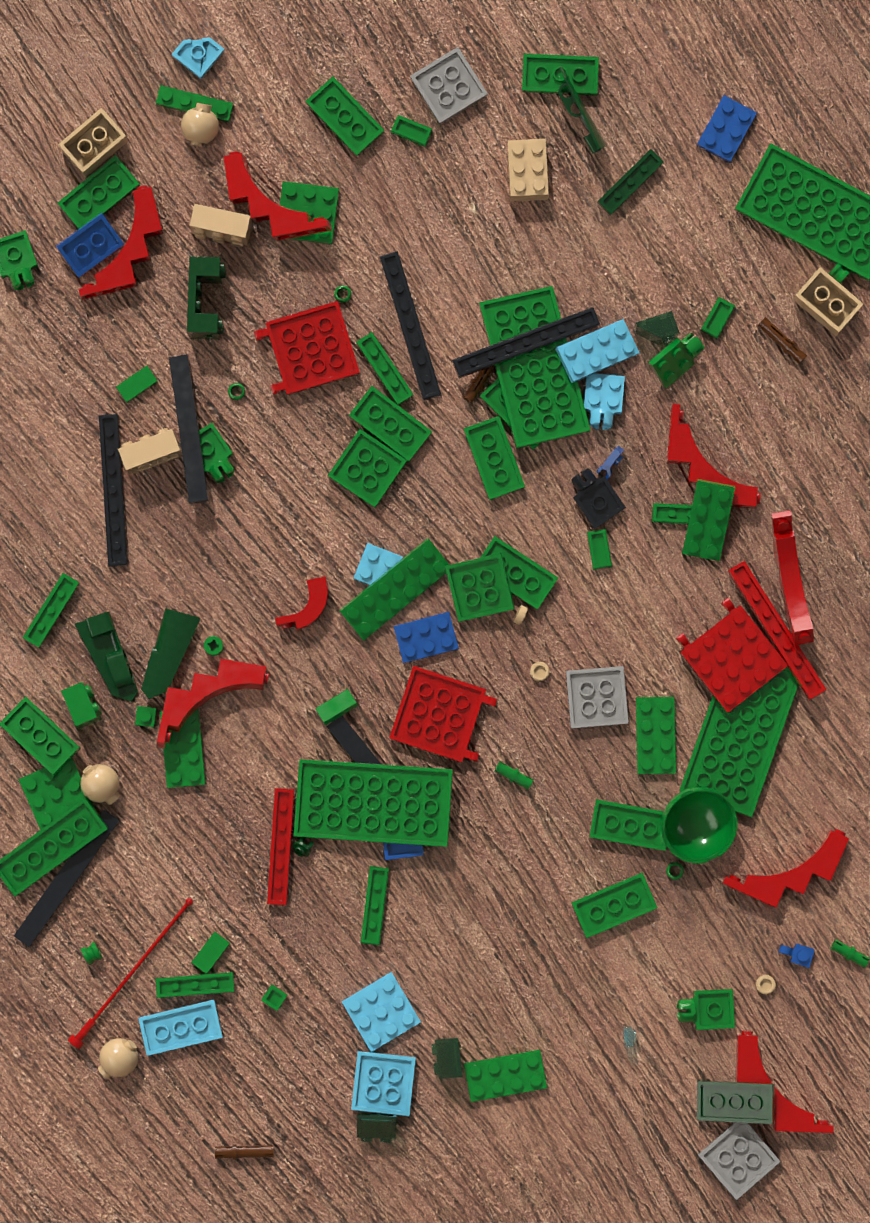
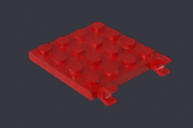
M338 301L265 322L266 328L254 331L256 341L266 337L270 338L283 382L270 385L273 395L286 390L287 395H291L360 374Z
M729 598L721 603L729 614L694 642L690 643L683 633L676 638L684 648L680 654L727 713L788 666L743 607L740 605L735 608Z
M413 665L389 739L461 763L464 758L477 762L479 754L467 750L482 703L495 707L497 699L485 695L486 689Z

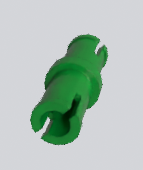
M499 761L494 770L495 773L509 779V782H515L526 788V790L530 788L534 780L520 773L519 769H513Z
M835 939L831 945L830 950L844 956L847 961L851 960L862 968H865L869 963L870 957L856 951V948L853 946L849 947L838 939Z

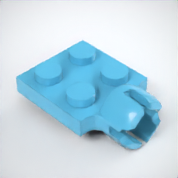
M594 373L586 377L584 407L585 411L591 414L590 426L592 428L599 429L600 420H603L602 430L611 429L613 416L616 414L621 415L625 376Z

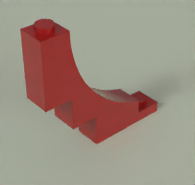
M235 151L227 156H223L229 200L234 205L249 202L250 216L255 223L270 220L272 237L276 241L332 231L331 223L327 219L319 217L312 221L311 216L307 212L287 209L267 198L255 184L248 168L247 159L242 153Z
M143 185L133 191L135 213L129 238L118 256L103 270L95 274L97 284H85L82 288L78 289L82 300L137 287L132 265L150 260L145 238L163 234L152 187Z
M672 404L667 463L689 465L688 484H696L697 479L735 486L731 507L755 509L756 504H760L761 493H757L758 487L737 483L715 470L697 448L689 424L679 423V421L683 420V410H680V404Z
M790 510L772 513L773 553L779 570V585L784 598L785 615L795 645L814 642V630L800 575L796 541L792 526V514Z
M221 659L217 677L194 673L191 691L168 687L157 738V747L165 748L166 743H170L172 732L170 731L179 732L189 716L213 697L240 689L263 690L264 684H268L269 680L266 666Z
M835 829V831L831 830L816 852L805 862L793 869L769 876L746 875L743 884L740 883L741 879L736 876H725L721 884L776 908L785 887L799 894H804L812 874L831 881L849 838L845 837L846 833L838 829Z
M741 1031V1035L736 1034L735 1081L772 1084L762 1065L758 1048V1036L753 1035V1031ZM775 1088L774 1131L834 1132V1125L829 1124L828 1120H817V1124H815L813 1113L794 1105Z

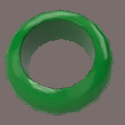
M344 285L337 287L334 291L335 299L341 303L349 301L352 295L350 288ZM345 289L348 292L347 298H339L337 295L338 291Z
M234 383L228 388V395L233 400H241L245 395V388L240 383ZM234 387H240L242 393L240 396L235 397L231 394V390Z
M678 862L670 863L666 868L667 876L672 880L680 879L684 874L683 866ZM674 865L680 868V874L676 877L670 874V868Z

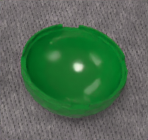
M693 787L678 793L665 807L661 819L662 837L669 851L683 861L698 864L706 863L723 855L732 845L738 827L736 812L728 798L720 792L707 787Z

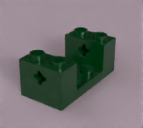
M189 256L187 334L189 339L220 340V334H224L222 319L219 318L218 314L202 313V304H200L199 296H202L201 283L222 284V278H226V267L221 262L220 257Z

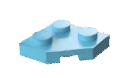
M210 37L199 40L188 39L183 40L171 55L198 78L202 79L225 52V49Z
M367 543L353 579L371 585L399 562L403 556Z

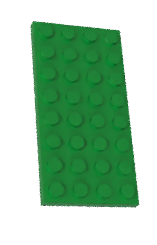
M770 143L734 210L835 264L839 263L841 267L869 281L870 195Z
M553 286L479 302L489 346L561 319ZM567 339L494 365L516 449L591 431L578 381L571 383L555 350L558 346L568 343Z
M788 667L728 713L712 695L679 792L693 787H707L720 792L728 798L735 812L748 817L753 816L799 685Z
M299 759L294 836L448 847L453 769Z

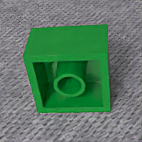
M80 682L61 690L76 727L81 729L101 720L99 715H102V711L96 702L94 703L92 699L95 695L91 686Z

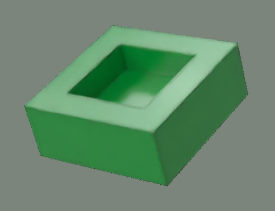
M137 706L135 725L155 728L157 708Z
M271 984L261 1001L278 1011L288 994Z

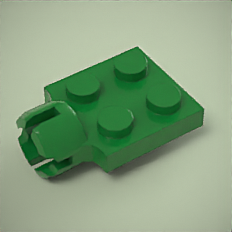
M24 230L0 238V275L2 279L9 277L15 290L24 289L21 280H24L27 288L31 287L35 282L32 269L38 267L27 231Z
M689 333L682 340L676 338L649 361L657 378L665 388H668L694 365L693 359L704 351L703 343L698 337H693V333Z
M211 422L199 430L205 473H209L215 482L221 483L225 481L221 471H224L228 478L234 474V468L229 462V458L234 454Z
M733 989L693 991V998L681 999L677 1003V1009H687V1012L677 1013L678 1020L683 1023L693 1022L695 1030L735 1028Z

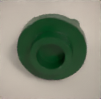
M300 837L299 841L293 844L294 852L300 857L309 856L311 853L310 849L314 844L313 841L306 845L303 843L305 837Z

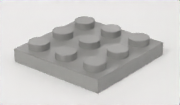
M458 47L410 76V79L439 125L488 96L485 88Z
M623 666L566 671L571 729L629 724Z
M734 1122L697 1154L736 1200L780 1163V1160L748 1123Z

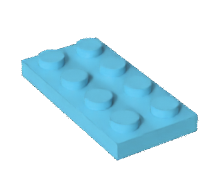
M624 319L558 346L555 349L571 383L640 353Z
M215 1000L138 1018L147 1056L223 1038Z

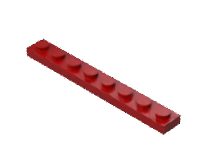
M743 561L729 569L728 574L780 656L787 663V667L808 700L810 701L824 693L827 689L799 645L794 644L792 634L746 562Z

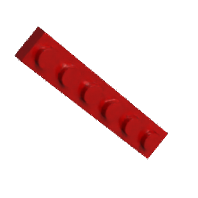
M275 788L267 904L287 905L294 789Z

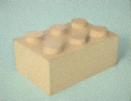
M100 108L58 145L66 157L86 178L125 145L128 139L107 113Z
M546 139L508 140L510 202L548 200Z
M194 204L189 226L196 238L206 239V237H209L218 243L227 241L232 242L233 246L243 247V245L248 246L253 224L249 215Z
M821 267L793 298L798 305L835 336L841 332L863 306L860 300Z
M164 428L157 431L158 434L150 436V434L140 437L138 442L132 443V441L121 445L122 448H119L118 451L129 476L182 456V451L173 429Z

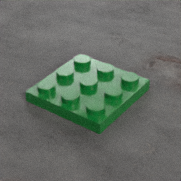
M283 181L280 206L294 211L307 212L311 216L312 221L315 218L323 217L331 223L332 231L287 240L332 245L339 188Z
M359 429L327 476L376 508L407 463V460Z
M502 553L445 566L458 622L515 609Z
M73 757L55 776L46 768H43L18 779L40 830L86 797L81 790L82 777ZM88 799V801L94 807L93 802Z

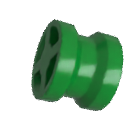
M838 263L829 272V275L841 284L850 272L843 270Z
M210 636L204 642V649L209 655L217 656L222 653L224 644L219 637Z
M95 941L89 947L81 948V952L89 966L95 960L103 959L102 953Z

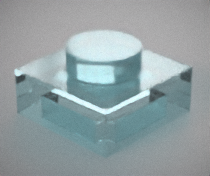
M631 1026L623 1027L624 1046L633 1047V1042H636V1031L632 1030Z

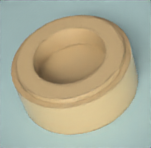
M520 605L514 617V623L520 625L523 622L528 611L527 607Z
M536 662L531 666L530 675L536 681H544L549 675V667L544 662Z
M762 975L756 980V988L762 994H770L776 987L775 980L769 975Z

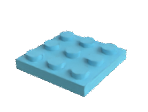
M392 972L342 1001L371 1052L421 1023Z
M358 1051L351 1110L409 1116L416 1057Z

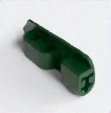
M561 66L559 68L566 83L562 84L558 89L559 98L570 116L581 117L590 133L583 137L591 153L594 154L607 145ZM563 87L569 88L572 94L570 97L562 95L561 90ZM572 104H577L580 110L579 114L572 113Z
M171 609L164 610L155 647L153 646L141 688L148 699L167 692L168 687L171 686L198 627L199 617Z
M104 612L89 617L85 621L75 623V627L111 695L132 702L138 693V689L126 653L121 648L110 612Z

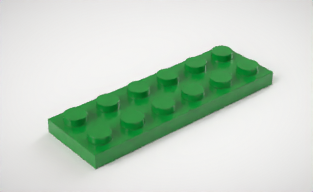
M427 538L341 608L339 612L364 641L446 574L445 566L450 564L431 540Z
M85 797L1 858L0 878L15 897L106 831L108 826Z

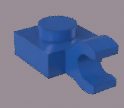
M617 446L604 464L597 469V473L599 474L604 469L607 471L606 479L611 477L612 465L615 464L617 466L623 459L621 454L624 452V449Z
M795 943L794 949L780 945L779 953L791 956L790 962L809 968L815 949Z

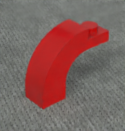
M325 576L307 580L309 590L307 605L298 613L275 618L277 627L288 629L292 628V624L296 623L297 630L299 631L309 627L320 618L328 601V586Z

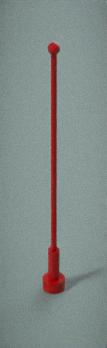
M191 898L186 899L185 905L176 914V916L172 919V921L168 924L164 931L159 935V937L155 940V942L151 945L147 952L142 956V958L138 961V963L134 966L130 973L125 977V979L121 982L117 989L112 993V995L108 998V1000L104 1003L100 1010L95 1014V1016L92 1019L90 1018L86 1022V1024L82 1027V1029L78 1032L76 1036L72 1034L69 1037L68 1041L74 1047L80 1050V1048L84 1045L82 1040L92 1029V1027L96 1024V1019L105 1010V1008L109 1005V1003L113 1000L117 993L122 989V987L126 984V982L130 979L134 972L139 968V966L143 963V961L147 958L151 951L156 947V945L160 942L164 935L169 931V929L173 926V924L177 921L181 914L186 910V908L193 904V900Z

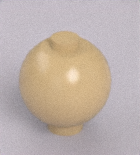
M197 103L196 107L188 110L182 118V133L187 140L191 141L192 145L202 146V143L207 144L218 133L219 122L216 115L211 111V105Z
M97 764L94 766L89 765L83 770L81 790L89 800L96 803L106 802L108 805H111L120 797V794L117 792L119 789V778L111 767Z
M122 1038L108 1041L102 1047L99 1055L101 1065L98 1067L101 1075L109 1079L111 1076L124 1077L132 1073L138 1063V1052L135 1043Z

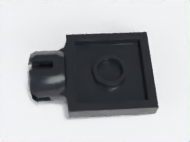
M587 468L580 472L586 481L585 483L579 474L571 479L572 484L577 490V495L573 499L593 529H595L626 507L606 477L598 479Z

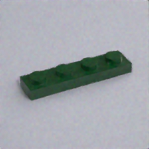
M650 149L597 203L611 216L664 164V161Z

